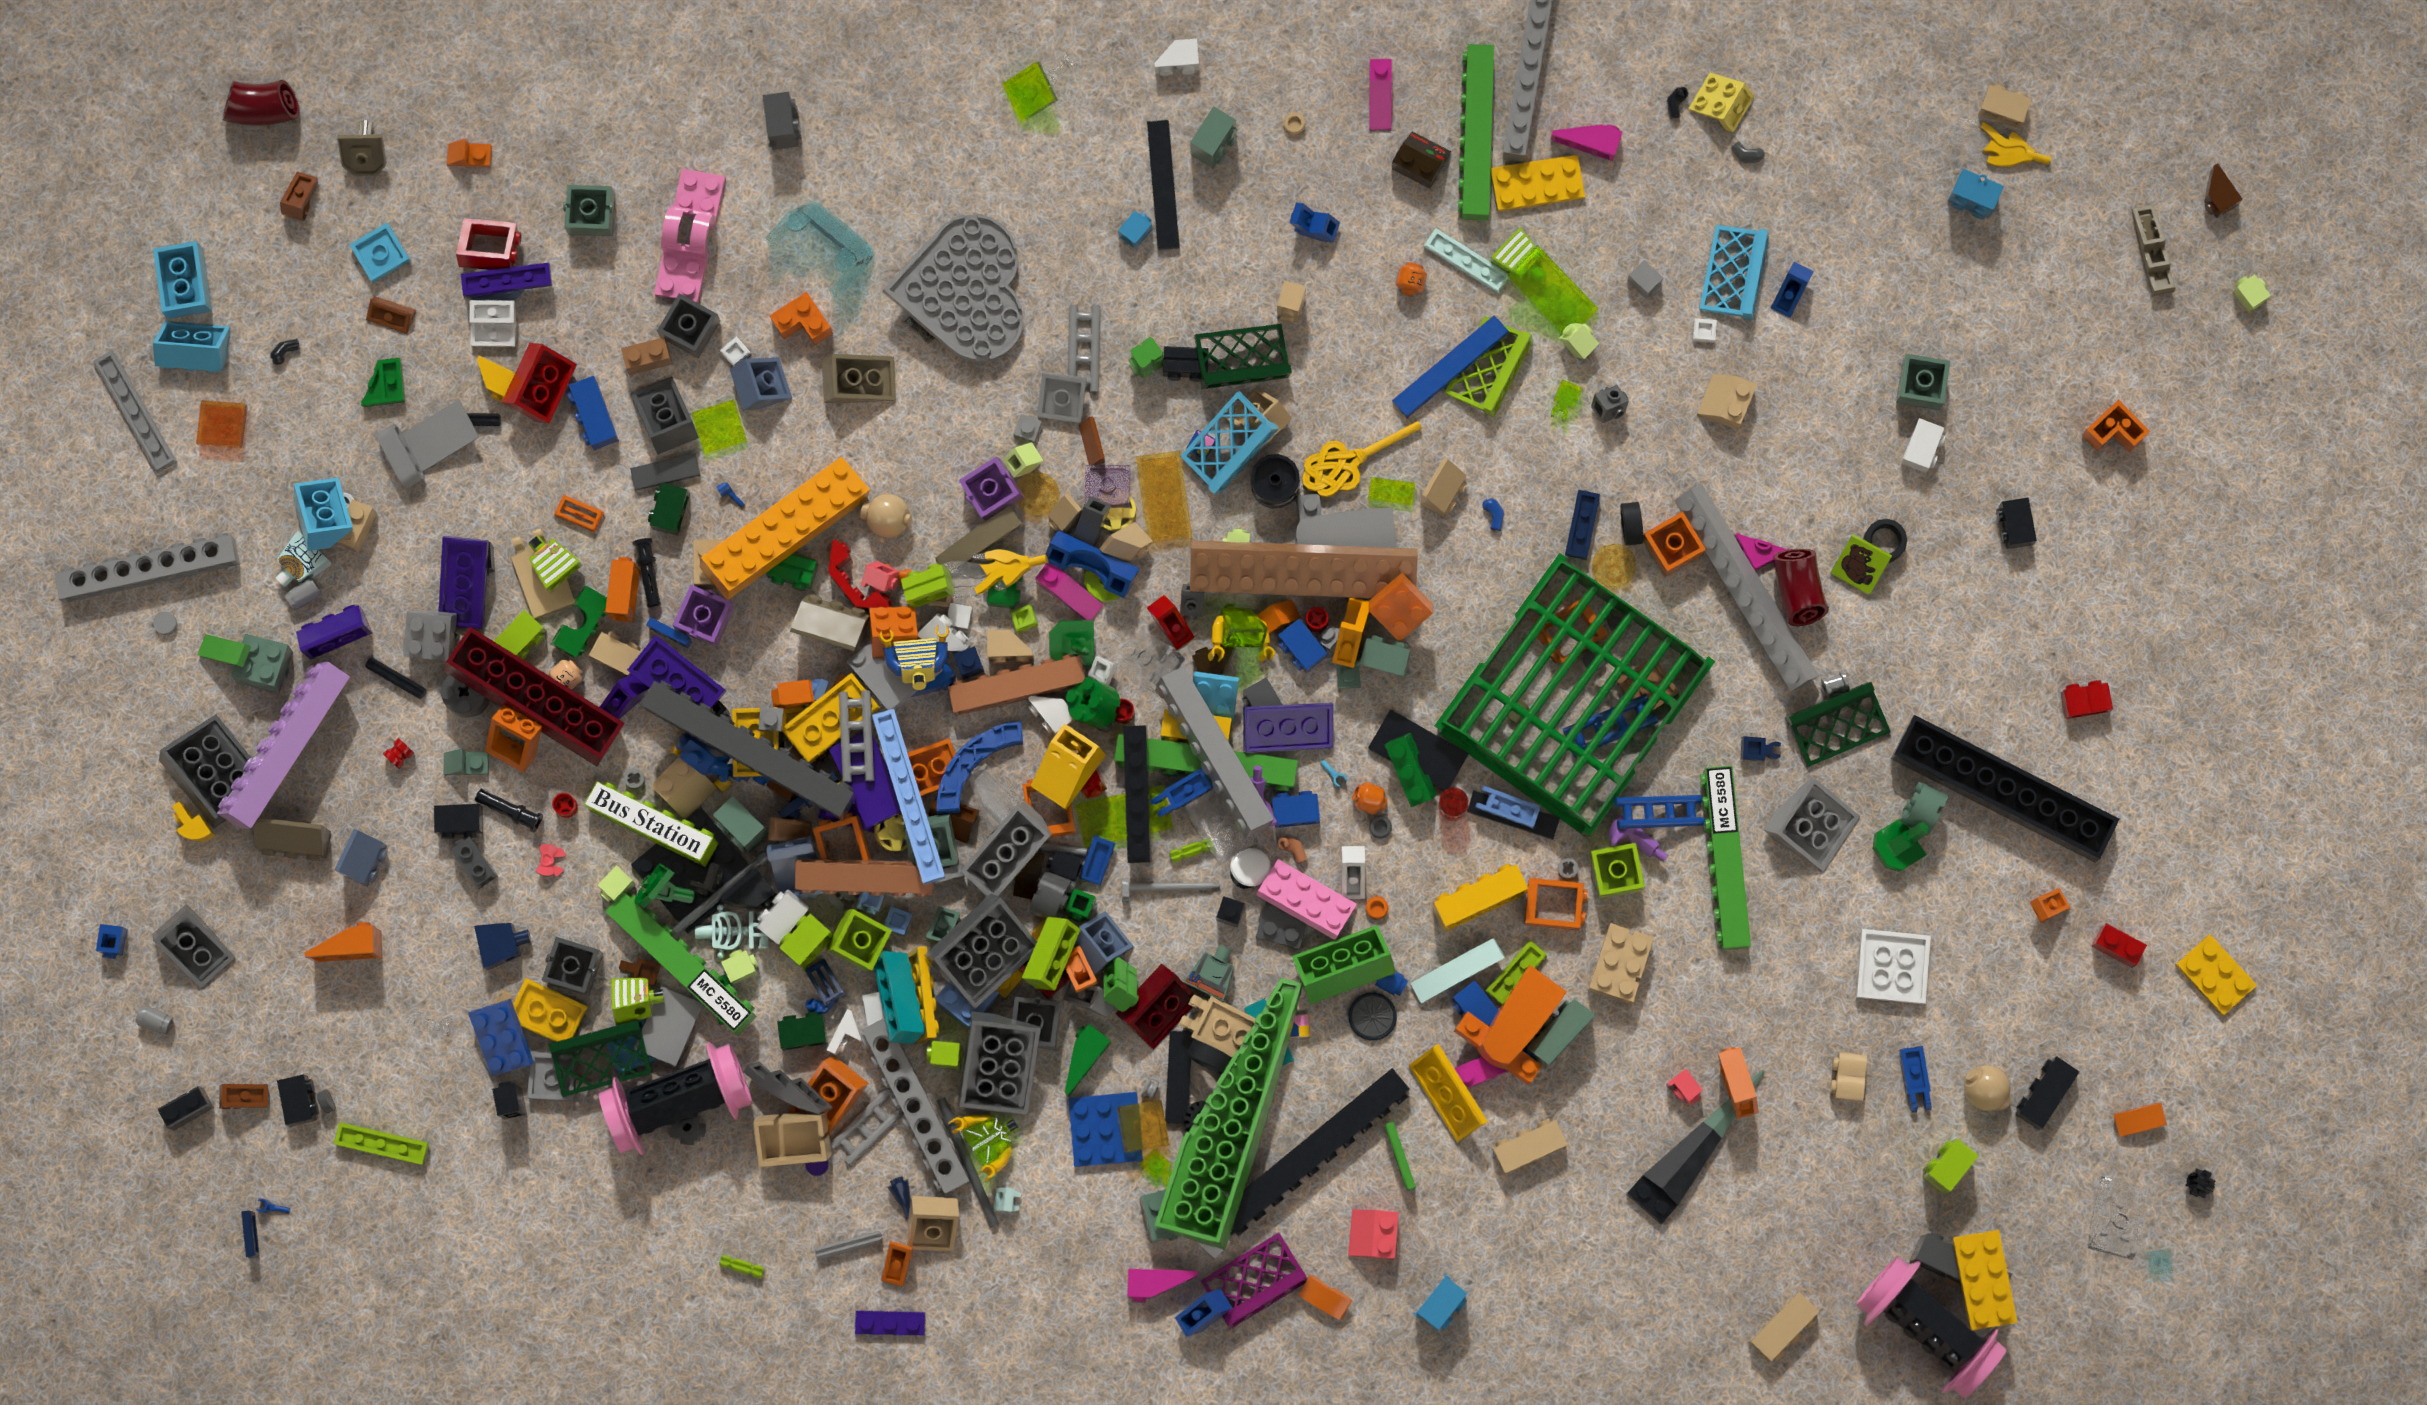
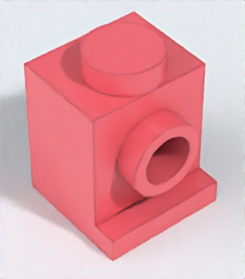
M875 561L866 565L861 586L871 585L878 592L895 591L899 584L898 576L900 571Z
M1687 1069L1683 1070L1666 1084L1668 1088L1673 1085L1675 1088L1673 1093L1678 1100H1684L1690 1106L1701 1099L1699 1094L1703 1089Z

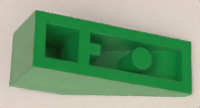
M1090 1024L1086 1028L1082 1026L1075 1035L1077 1040L1074 1043L1065 1087V1094L1067 1096L1072 1094L1111 1044V1040Z

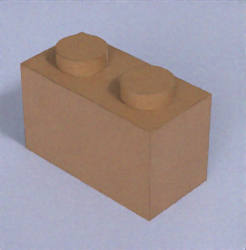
M664 337L621 348L625 367L629 375L673 364L668 343Z

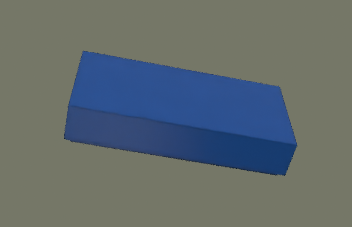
M650 618L646 624L650 630L688 649L692 643L689 636L653 618Z
M1094 835L1079 879L1101 886L1116 843Z

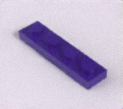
M549 262L461 274L464 298L553 286Z

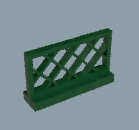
M1282 323L1194 335L1202 390L1289 378L1292 374L1291 364L1288 363ZM1277 330L1278 340L1275 344L1264 337L1267 331ZM1252 333L1259 338L1253 347L1242 340L1246 334ZM1225 336H1231L1237 341L1231 350L1221 343ZM1209 339L1215 343L1210 353L1202 348L1200 340ZM1260 341L1271 347L1266 356L1255 349ZM1239 343L1250 350L1244 359L1233 352ZM1217 346L1228 353L1223 362L1211 355ZM1275 350L1281 355L1283 363L1275 364L1268 359V356ZM1251 353H1254L1263 360L1259 366H1252L1246 362ZM1230 355L1241 362L1237 369H1231L1224 364ZM1208 358L1219 365L1216 371L1206 373L1205 362Z
M1872 682L1861 684L1785 717L1807 767L1891 732L1874 693L1875 689ZM1868 697L1871 698L1873 703L1870 713L1859 709L1862 700ZM1857 702L1856 707L1851 706V704ZM1844 707L1854 710L1850 722L1838 718L1841 709ZM1837 711L1835 716L1830 714L1832 712ZM1857 712L1869 716L1864 728L1853 724ZM1823 716L1833 718L1829 731L1818 727L1819 721ZM1872 718L1880 720L1883 731L1875 733L1868 730ZM1816 720L1814 725L1809 723L1811 721ZM1837 720L1848 725L1844 737L1832 732ZM1804 724L1813 727L1809 739L1800 737L1797 727ZM1851 727L1863 731L1860 740L1855 742L1847 739ZM1816 729L1827 733L1823 746L1812 741ZM1866 732L1872 734L1870 736L1865 737ZM1831 735L1842 739L1840 748L1837 750L1827 748ZM1846 741L1851 743L1849 745L1844 746ZM1810 744L1822 748L1819 757L1814 760H1810L1807 753ZM1825 750L1830 752L1828 754L1823 755Z
M640 1020L549 1043L548 1046L552 1054L562 1097L611 1085L613 1077L608 1075L607 1072L613 1062L625 1068L622 1075L618 1078L620 1082L652 1074ZM637 1035L639 1046L635 1052L623 1046L628 1037ZM623 1039L621 1044L616 1042V1040ZM608 1042L619 1046L613 1058L601 1052ZM601 1045L599 1050H597L593 1046ZM590 1048L597 1052L590 1064L579 1058L583 1049ZM622 1048L633 1054L627 1066L615 1060ZM640 1048H641L642 1056H640L639 1054H637V1053L639 1052ZM579 1050L576 1056L571 1053ZM568 1054L575 1059L567 1070L560 1066L558 1056ZM599 1054L611 1060L605 1072L593 1066ZM636 1056L644 1061L645 1071L635 1072L629 1068ZM577 1060L589 1066L582 1078L570 1072ZM591 1068L602 1074V1077L596 1084H591L585 1080ZM561 1070L566 1072L564 1077L562 1076ZM627 1070L633 1073V1074L624 1076V1075L626 1074ZM569 1074L580 1080L576 1089L566 1091L564 1082ZM605 1076L608 1077L609 1079H611V1080L602 1082L603 1079L605 1078ZM583 1082H584L585 1084L589 1085V1086H585V1087H581V1088H580V1086L582 1085Z

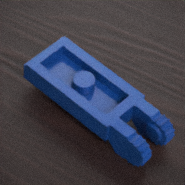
M1200 768L1164 789L1163 793L1151 799L1150 802L1152 805H1157L1168 798L1171 804L1160 809L1157 813L1159 818L1213 789V783L1209 776Z
M1923 1046L1899 1049L1911 1113L1917 1112L1918 1105L1915 1094L1923 1093L1925 1110H1931L1932 1105L1929 1093L1931 1089Z

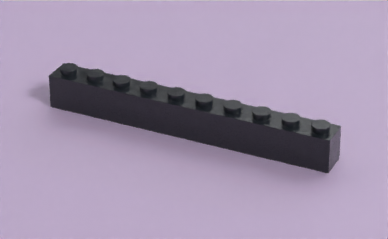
M1393 1068L1245 1188L1230 1233L1231 1236L1236 1234L1239 1237L1249 1229L1247 1224L1253 1219L1256 1222L1267 1214L1264 1211L1271 1204L1273 1207H1276L1284 1200L1282 1196L1288 1190L1292 1193L1302 1185L1300 1180L1306 1175L1309 1178L1315 1175L1320 1170L1318 1166L1323 1161H1326L1328 1164L1338 1156L1336 1151L1342 1146L1345 1149L1356 1141L1354 1139L1356 1134L1360 1131L1362 1134L1366 1133L1373 1127L1371 1123L1377 1117L1380 1120L1391 1112L1390 1106L1395 1102L1400 1105L1409 1097L1406 1093L1410 1091V1088Z

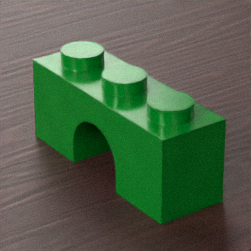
M584 586L573 604L584 616L582 626L578 629H571L566 625H561L550 645L572 658H576L577 655L582 656L588 646L585 643L589 635L593 637L599 627L596 624L600 616L604 617L606 615L607 597L588 586Z
M1408 733L1386 743L1385 747L1410 806L1414 807L1437 796L1429 774L1425 775L1419 765V751L1412 734Z

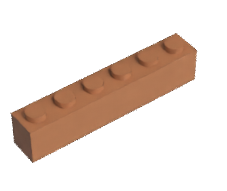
M1068 654L1063 656L1062 660L1054 661V659H1047L1041 661V665L1033 667L1032 664L1020 666L1019 670L1010 672V669L998 671L995 676L988 677L985 674L976 676L974 681H955L952 686H948L953 712L958 716L1028 700L1030 696H1045L1073 689L1076 684L1082 683L1086 678L1082 658L1080 655Z
M798 858L795 863V890H801V893L810 894L815 893V890H824L825 894H837V891H847L846 894L859 895L860 892H869V895L880 896L883 895V892L892 893L893 896H906V893H915L916 897H928L934 891V882L923 885L917 862Z

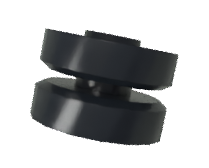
M1270 454L1259 459L1253 466L1251 473V490L1255 499L1263 506L1272 509L1283 508L1292 503L1300 488V476L1296 464L1287 456L1280 454ZM1272 479H1274L1275 481L1279 480V482H1278V483H1273L1271 480H1272Z

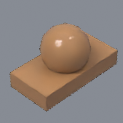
M770 817L768 840L784 842L810 836L812 823Z

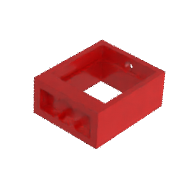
M464 218L456 251L458 266L485 270L513 267V263L516 264L518 259L516 248L517 245H521L522 234L518 232L517 223ZM475 234L508 237L504 254L471 251Z

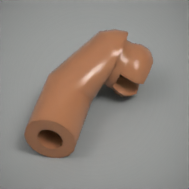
M1283 836L1278 840V847L1281 850L1293 853L1297 864L1308 860L1301 841L1289 836Z

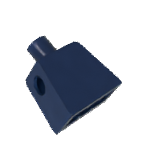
M512 923L474 926L483 968L486 970L493 969L520 957L519 946L531 943L529 930L516 932L515 926Z

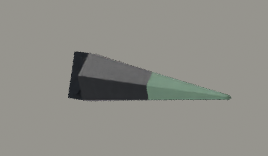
M1761 1070L1751 1079L1754 1087L1764 1074V1070ZM1730 1098L1643 1174L1627 1192L1626 1195L1659 1224L1662 1225L1679 1205L1734 1120L1735 1113Z

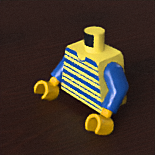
M937 625L935 632L939 637V642H937L936 638L893 642L894 646L891 645L893 632L889 629L890 639L886 640L882 637L881 631L879 640L885 645L883 651L887 667L896 676H900L903 683H912L915 690L925 689L926 682L935 680V673L940 672L947 661L948 642H946V638L950 633L948 626L946 625V633L941 635L938 633L939 625Z

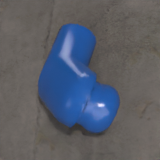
M1493 498L1484 500L1482 503L1483 509L1489 511L1492 515L1490 529L1501 531L1504 510L1497 500Z
M811 998L806 1001L805 1007L809 1013L819 1012V1014H826L835 1003L832 1002L831 1006L827 1008L822 1000Z

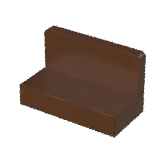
M937 797L930 807L928 817L942 815L937 814ZM960 803V812L950 813L956 840L964 843L968 842L972 827L979 815V810Z

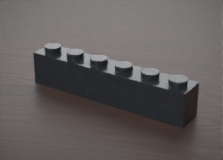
M1123 726L1127 862L1148 863L1152 862L1148 726Z

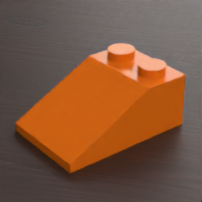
M950 738L908 752L921 799L938 792L945 769L956 754Z
M359 922L357 926L349 927L306 951L305 957L313 962L382 958V931L377 929L375 925H371L370 922Z
M835 1055L822 1061L808 1082V1085L833 1107L831 1111L827 1112L829 1130L825 1135H829L869 1084ZM793 1105L788 1113L807 1112V1110Z

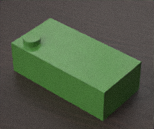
M1378 925L1292 956L1297 975L1303 984V989L1310 1005L1396 973L1391 953Z

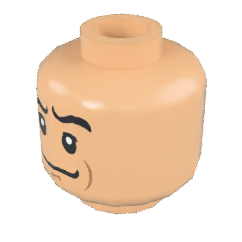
M561 660L549 671V676L572 690L582 681L581 674L583 671L573 660Z

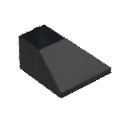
M755 868L720 898L728 907L749 909L765 907L767 909L774 904L772 901L777 896V893Z

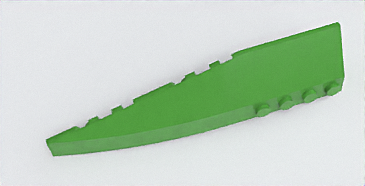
M1280 978L1267 999L1263 1011L1256 1017L1255 1024L1249 1034L1247 1033L1242 1040L1243 1043L1238 1052H1235L1217 1081V1086L1213 1093L1206 1099V1104L1202 1111L1195 1117L1191 1129L1184 1135L1154 1225L1155 1227L1208 1246L1226 1249L1278 1083L1303 987L1302 983Z

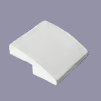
M470 300L471 346L516 347L515 301Z

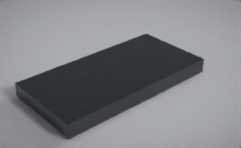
M1390 709L1368 749L1392 762L1385 744L1411 733L1419 751L1418 762L1425 775L1429 774L1434 787L1447 793L1469 753Z

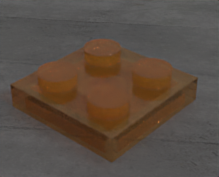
M201 400L196 444L199 446L242 449L247 413L246 403Z

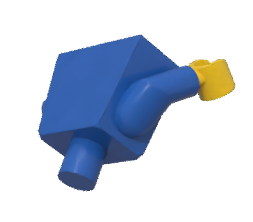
M687 733L679 736L669 753L680 757L704 776L717 775L718 779L713 784L723 793L731 785V782L728 780L729 765L727 764L731 758L691 737Z

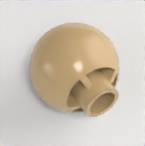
M894 494L878 495L873 498L871 503L864 502L861 508V519L867 520L869 529L882 538H893L902 534L907 527H910L912 522V514H910L908 505L901 497Z
M1981 1065L1967 1073L1964 1082V1093L1972 1106L1983 1111L1996 1109L2001 1111L2006 1109L2011 1103L2010 1082L2007 1075L2000 1068L1993 1065Z

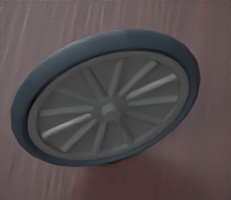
M1375 992L1363 994L1356 998L1349 1009L1350 1027L1354 1033L1365 1040L1375 1041L1383 1039L1393 1031L1396 1025L1397 1012L1391 1000L1382 994Z

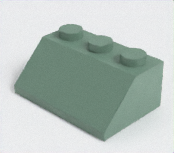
M1575 999L1570 1003L1566 1000L1557 1009L1560 1014L1555 1019L1550 1017L1542 1026L1545 1030L1539 1036L1535 1034L1528 1043L1529 1047L1526 1051L1532 1054L1545 1069L1595 1017L1591 1010Z

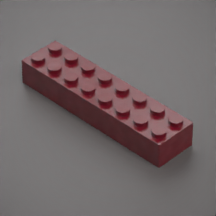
M469 627L445 662L442 670L501 707L504 704L542 725L541 732L596 767H598L625 724L472 627Z

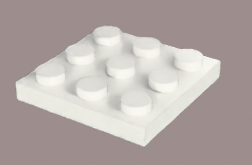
M1862 929L1856 998L1925 1005L1931 936Z

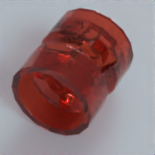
M1455 787L1448 788L1442 792L1438 803L1440 815L1448 821L1460 820L1467 812L1469 801L1467 794Z

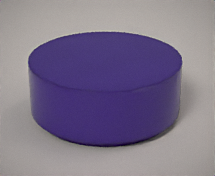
M829 1161L805 1163V1166L811 1175L821 1176L827 1172Z

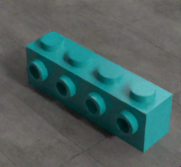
M883 951L874 966L889 1041L914 1044L924 1034V1023L921 1019L920 1004L916 996V985L913 982L908 954Z

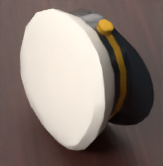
M1245 848L1238 851L1232 857L1230 863L1232 882L1242 889L1262 884L1271 869L1268 856L1256 848Z

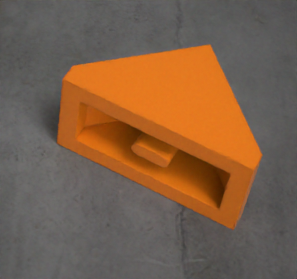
M1292 599L1272 604L1256 615L1267 623L1269 635L1293 624L1298 619L1302 620Z

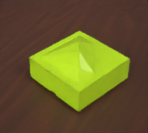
M1032 604L1010 612L1018 634L1039 626Z

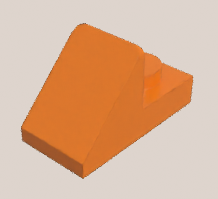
M465 138L448 144L447 166L491 167V144L469 143Z
M811 680L778 683L777 689L771 690L773 707L790 709L814 702Z
M2060 888L2030 901V905L2040 923L2071 908Z
M1081 947L1073 948L1065 969L1078 993L1098 982Z
M890 1241L881 1281L901 1287L904 1286L909 1263L914 1254L913 1247Z

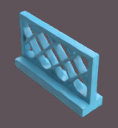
M1716 225L1700 310L1744 317V319L1753 320L1769 241L1768 230L1759 229V231ZM1720 231L1730 233L1733 239L1722 245L1718 239ZM1745 235L1754 236L1753 244L1747 248H1744L1739 241ZM1736 242L1742 251L1731 257L1726 248ZM1723 251L1729 260L1718 266L1714 259L1717 254ZM1745 254L1749 259V265L1740 269L1735 260ZM1732 263L1738 272L1727 278L1722 269ZM1719 272L1725 281L1714 287L1710 279L1711 276ZM1741 275L1745 280V286L1736 290L1731 281ZM1728 284L1734 293L1723 299L1718 290ZM1714 293L1721 301L1715 306L1705 305L1707 297ZM1737 296L1741 301L1740 310L1730 309L1726 303Z
M1237 391L1182 453L1181 458L1209 485L1208 488L1214 494L1222 493L1279 428L1274 422H1270L1240 391ZM1238 399L1244 404V414H1234V404ZM1244 416L1245 430H1235L1234 417ZM1249 416H1256L1262 422L1256 430H1249ZM1222 417H1230V430H1220L1219 421ZM1245 432V443L1242 446H1235V433ZM1208 433H1215L1216 446H1205V436ZM1220 433H1230V446H1220ZM1194 449H1201V462H1194L1189 457V454ZM1206 449H1216V462H1206ZM1220 449H1231V458L1228 462H1221ZM1206 465H1216L1217 474L1213 479L1206 474Z

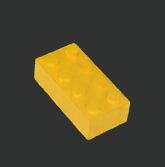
M1508 863L1498 868L1494 875L1486 873L1478 877V881L1472 885L1467 882L1458 886L1453 894L1449 895L1448 892L1437 896L1432 909L1443 932H1447L1526 895L1529 888L1518 865L1511 866Z

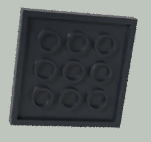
M702 807L685 820L695 825L694 828L699 831L702 828L714 834L713 838L718 842L706 867L658 844L652 846L631 864L643 880L647 875H651L659 864H662L674 872L669 881L675 887L694 891L692 903L660 900L678 923L748 865L747 861L715 825ZM721 899L685 929L687 934L692 932L695 926L700 925L715 913L718 905H724L725 902Z

